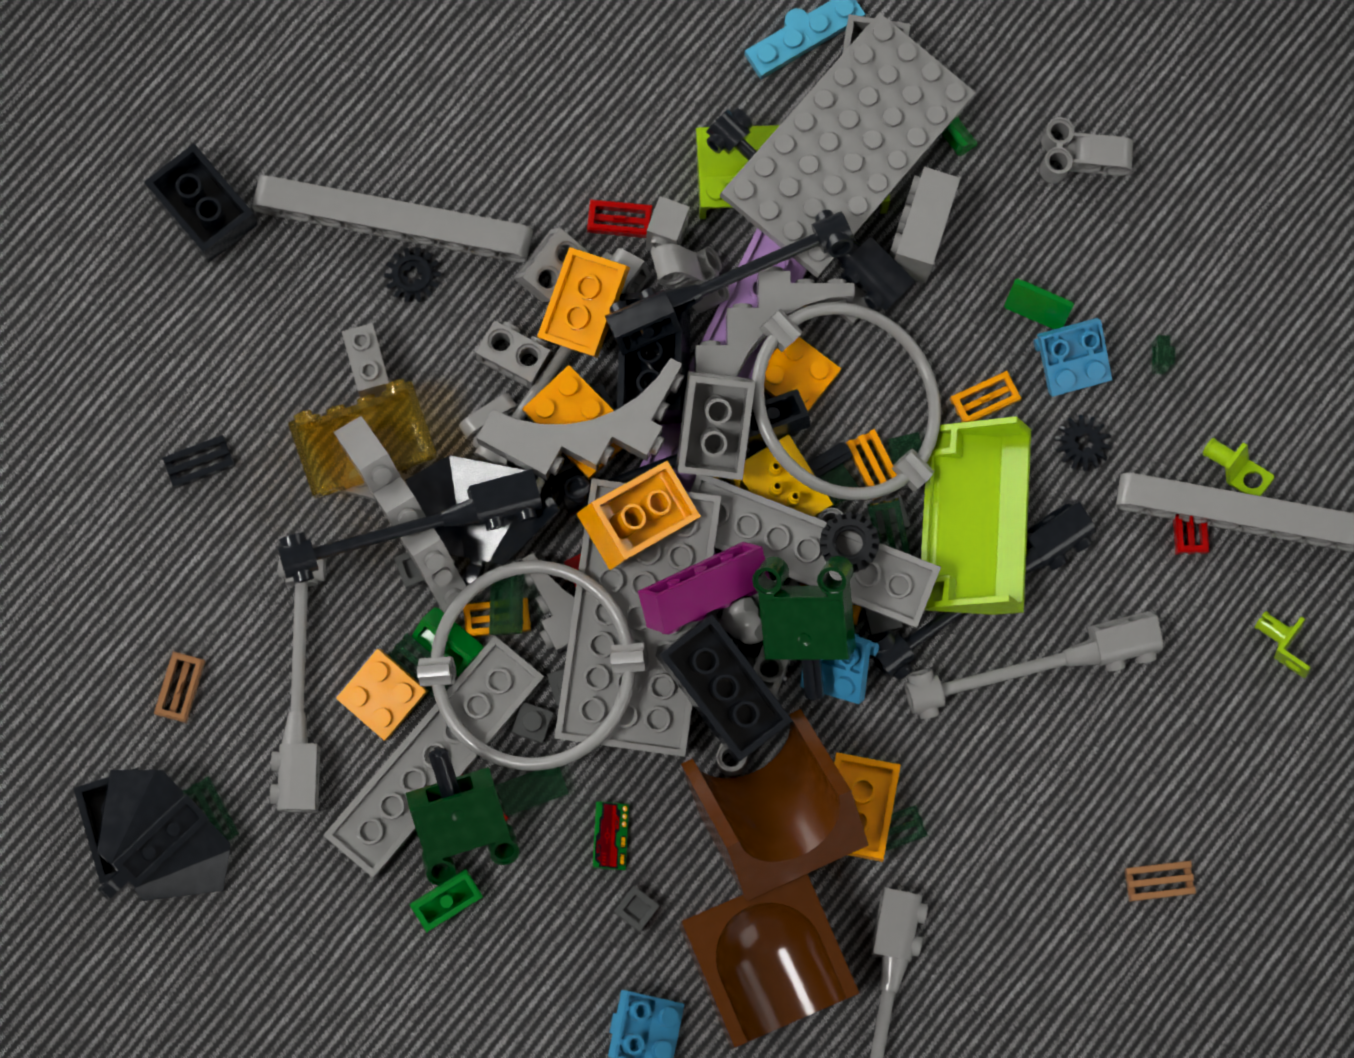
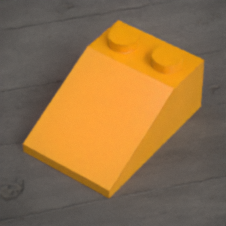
M668 460L596 499L576 513L609 570L701 517Z

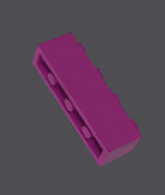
M741 542L639 590L638 595L647 628L659 631L662 634H673L681 629L680 626L688 622L700 621L707 617V613L715 609L727 608L734 603V600L742 596H751L758 593L753 586L752 579L756 570L765 560L762 546ZM765 571V575L770 579L768 571Z

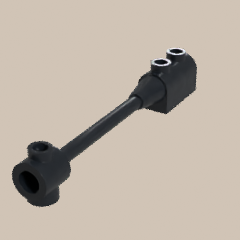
M735 108L732 112L726 110L706 131L710 136L707 139V144L715 153L720 154L724 150L729 155L737 149L749 161L757 152L745 140L751 133L749 130L753 126L752 121L739 108ZM871 236L862 245L852 241L853 247L851 251L837 258L841 268L844 270L841 278L846 280V283H854L855 287L859 285L867 293L864 296V301L868 307L875 311L881 307L886 311L915 280Z
M823 210L816 215V222L811 224L814 234L699 285L693 284L659 292L654 288H647L639 294V301L630 305L625 301L615 302L609 309L610 314L605 315V318L622 356L680 331L681 327L677 317L708 294L817 246L820 247L824 254L829 252L830 256L834 258L846 255L853 247L852 241H854V238L842 211L833 214L831 210Z
M798 389L765 401L768 418L777 439L783 438L788 434L795 436L801 430L811 427L809 413ZM753 407L747 448L750 450L756 447H766L755 420ZM677 454L610 478L607 481L627 483L667 460L672 469L676 468ZM580 475L572 476L565 482L564 486L559 487L570 518L576 516V513L588 505L591 479L589 480L587 477Z
M529 469L470 485L467 489L468 500L447 507L438 514L314 548L310 538L306 539L304 532L279 539L280 546L277 548L286 579L293 577L295 584L303 583L314 579L312 572L319 570L317 560L440 526L485 525L486 530L491 531L506 526L504 519L517 516L518 522L534 519L537 517L536 510L542 509V503L533 470Z
M1068 500L1027 529L1025 575L1039 568L1044 569L1047 566L1051 570H1055L1068 561L1064 554L1072 548H1075L1076 552H1080L1092 545L1093 541L1090 536L1096 532V528L1080 501ZM943 612L906 639H903L898 633L894 635L892 630H887L871 641L879 644L877 655H871L879 670L887 678L894 675L896 680H900L913 671L910 663L915 660L912 650L964 613Z

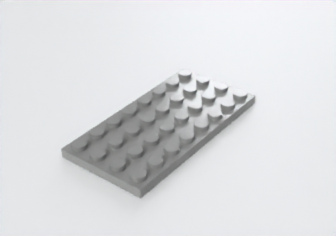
M879 12L725 187L720 197L781 248L814 234L811 224L816 222V215L823 210H831L833 214L842 211L854 236L976 92ZM819 246L793 257L817 278L834 259V257L830 256L829 252L824 254Z
M592 478L588 504L625 483ZM687 492L701 517L609 570L584 528L579 571L593 578L614 598L627 619L634 643H646L649 660L648 672H636L632 695L621 720L600 745L682 757L686 755L692 704L655 655L700 621L688 622L680 626L681 629L673 634H662L659 631L647 628L638 591L713 556L721 496ZM577 584L554 738L583 742L600 727L610 713L619 693L623 673L614 674L611 665V645H620L621 642L610 615L592 594Z

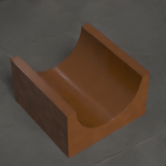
M801 709L789 714L793 721L790 722L789 735L781 751L767 765L751 774L737 778H717L700 770L693 758L681 763L700 817L746 901H750L869 845L852 791Z

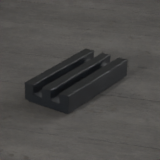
M223 435L162 457L174 489L235 467ZM221 446V449L176 466L172 465L173 463ZM220 457H225V461L206 467L204 469L198 470L196 472L190 473L180 478H177L176 476L177 473L202 465L204 463L218 459Z

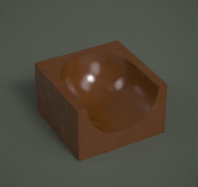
M808 874L750 901H746L744 896L741 895L680 922L681 932L731 1049L859 994Z

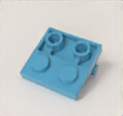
M1094 318L1037 334L1038 338L1033 340L1035 350L1041 353L1048 393L1052 397L1112 381L1100 319Z
M855 634L856 649L849 660H821L824 694L860 704L865 699L870 655H877L879 644L860 638L858 634ZM803 671L801 674L800 687L804 688Z
M621 990L617 1014L613 1013L609 1031L612 1034L608 1057L674 1058L684 1004Z

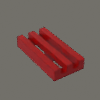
M590 199L587 233L646 238L647 228L652 216V205ZM595 209L645 214V218L596 214ZM594 221L644 226V228L595 224Z
M1176 514L1175 519H1173L1175 555L1183 553H1209L1207 522L1199 524L1200 545H1195L1193 516H1189V522H1186L1187 546H1184L1182 518L1179 519V514Z

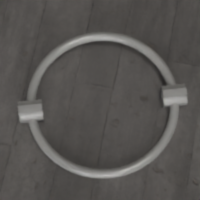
M847 302L818 303L802 308L789 316L780 308L760 327V330L767 338L761 346L753 368L752 379L755 382L752 407L758 429L766 446L789 474L814 491L845 500L879 498L897 491L905 485L914 492L930 479L934 471L927 464V461L936 445L940 430V394L934 373L926 356L902 327L873 309ZM824 315H847L864 319L877 325L893 336L904 347L921 374L928 401V423L925 437L918 453L912 448L899 458L892 467V470L897 475L886 482L868 487H845L824 481L809 473L792 459L772 429L764 397V382L769 360L776 347L782 352L793 343L803 332L797 325L811 318Z
M527 560L513 562L488 571L476 578L456 596L439 623L432 644L431 658L419 659L417 678L419 679L420 687L432 686L437 706L446 724L454 735L471 751L499 766L516 770L539 771L564 766L582 758L598 747L611 734L626 711L634 688L636 672H648L649 660L646 643H634L625 615L614 598L603 586L590 576L570 566L550 561ZM528 573L558 576L574 582L587 590L602 604L610 615L621 642L620 645H611L610 657L613 673L623 674L618 696L607 718L583 742L561 753L544 757L513 756L495 750L481 742L459 720L451 706L445 685H455L456 666L454 659L451 656L444 657L448 635L460 612L474 596L491 584L504 578Z

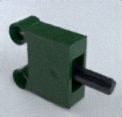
M834 556L826 562L818 574V586H782L789 576L788 565L779 557H768L756 570L752 579L753 586L759 596L765 659L801 660L805 697L810 700L821 699L824 697L821 660H849L856 649L850 580L854 572L853 566L845 557ZM765 571L772 572L776 576L777 581L767 578ZM829 571L839 573L842 580L833 579Z
M439 746L435 747L433 751L429 752L428 757L437 783L406 792L410 813L423 849L422 860L429 882L434 885H440L456 874L452 856L487 845L490 857L494 863L498 865L513 863L519 856V846L512 826L506 823L489 767L456 777L448 750Z

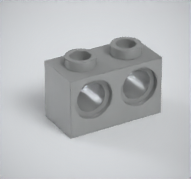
M661 196L659 197L646 234V250L650 251V254L653 249L664 244L673 243L681 246L688 228L690 206Z
M561 228L551 229L513 278L541 302L550 301L563 263L557 256L558 249L564 247L568 252L569 247L588 253L584 247ZM542 271L546 272L549 276V284L546 288L542 287L539 283V274Z
M494 320L476 351V357L478 362L531 389L549 363L551 352L547 348L548 344L534 336L529 339L521 335L520 329L506 321L501 324ZM497 340H506L510 343V346L504 351H497L492 347ZM527 354H532L538 359L532 366H525L520 360Z
M373 323L341 331L361 401L392 393Z

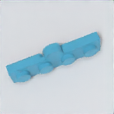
M830 0L808 14L802 9H792L785 16L784 28L746 49L744 55L759 78L763 79L845 31L849 14L864 17L866 14L856 0Z

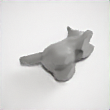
M758 593L748 598H738L733 601L734 603L731 606L724 608L722 618L717 621L735 640H740L744 644L749 645L763 640Z

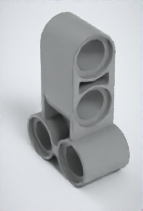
M1062 117L1052 119L1042 134L1041 144L1044 150L1047 151V154L1040 164L1039 171L1041 177L1048 183L1055 184L1063 181L1069 171L1123 176L1132 173V139L1076 133L1072 123ZM1051 132H1060L1064 140H1056L1051 135ZM1049 161L1059 162L1063 169H1053Z
M670 243L658 246L651 252L659 284L670 289L693 284L699 285L719 276V272L722 270L718 254L709 246L698 252H693L680 245ZM726 286L704 296L702 300L692 307L698 313H703L729 299L728 287Z

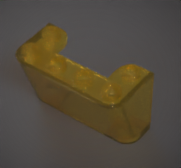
M404 379L392 381L385 385L387 390L381 393L382 396L376 398L375 394L361 397L356 400L357 405L345 408L344 404L331 407L326 410L327 415L324 416L313 414L312 410L303 411L293 416L294 420L288 422L314 498L325 497L364 484L363 479L347 457L334 434L336 430L360 416L363 417L387 451L398 472L437 457L412 381L406 383Z

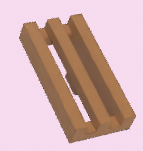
M173 651L154 715L187 724L205 666V660ZM179 660L184 661L169 711L164 710ZM191 664H195L181 714H178L177 709Z
M1191 861L1124 869L1129 902L1196 894L1195 887L1193 886L1194 877L1191 873ZM1179 869H1183L1184 875L1133 880V875ZM1185 882L1186 888L1135 893L1136 887Z

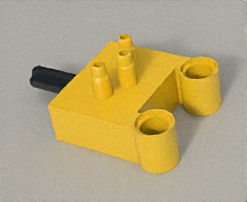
M789 434L779 440L792 459L818 478L852 457L848 445L840 442L809 462H806ZM768 447L745 460L743 480L713 477L719 480H729L736 487L740 488L741 486L744 490L815 518H818L823 510L833 506L827 495L814 491L789 474L775 459Z

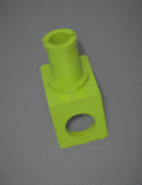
M1212 438L1203 450V456L1210 458L1225 468L1227 484L1242 493L1262 496L1274 481L1272 473L1249 460L1248 445L1242 443L1235 452L1217 441V439ZM1250 473H1256L1262 477L1263 482L1257 488H1249L1244 484L1245 476Z
M1265 611L1254 628L1278 643L1274 659L1305 679L1311 667L1286 651L1302 629L1305 618L1301 616L1294 626L1288 627Z

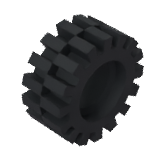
M846 512V514L836 515L835 518L830 519L826 523L820 538V549L826 562L834 556L845 557L851 562L854 569L853 573H856L859 570L866 569L876 558L879 548L878 531L869 519L864 518L859 513L852 514V512ZM852 530L861 536L863 545L858 553L845 555L837 548V538L844 531Z

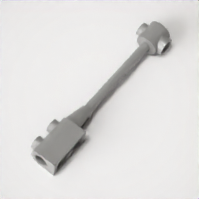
M618 248L613 255L606 252L602 256V258L630 268L621 294L638 293L651 275L645 261L626 250ZM560 346L512 414V418L525 420L527 415L522 411V408L553 380L573 350ZM479 432L476 434L473 440V447L477 448L474 452L477 458L482 462L513 468L516 466L515 463L479 445L476 438Z
M280 558L278 561L279 577H285V584L295 586L291 709L288 713L282 743L279 745V752L272 751L271 770L278 771V784H271L270 804H277V811L318 813L321 747L318 744L308 743L307 720L304 712L308 586H316L318 581H325L326 558L317 560L319 570L312 572L314 579L298 584L294 583L293 577L286 579Z
M1147 611L1088 626L1090 639L1065 649L1062 653L945 683L940 682L938 675H934L932 669L911 672L907 675L909 682H905V692L912 714L919 713L920 719L933 718L939 715L938 708L945 706L944 696L1064 665H1105L1106 671H1117L1126 667L1124 660L1136 657L1137 663L1152 662L1156 660L1155 652L1163 650L1158 616Z
M884 888L881 891L870 952L872 956L882 957L880 981L882 993L870 1058H884L894 996L899 989L907 965L911 962V957H918L920 954L922 937L915 936L918 923H925L928 904L921 903V895L890 888Z

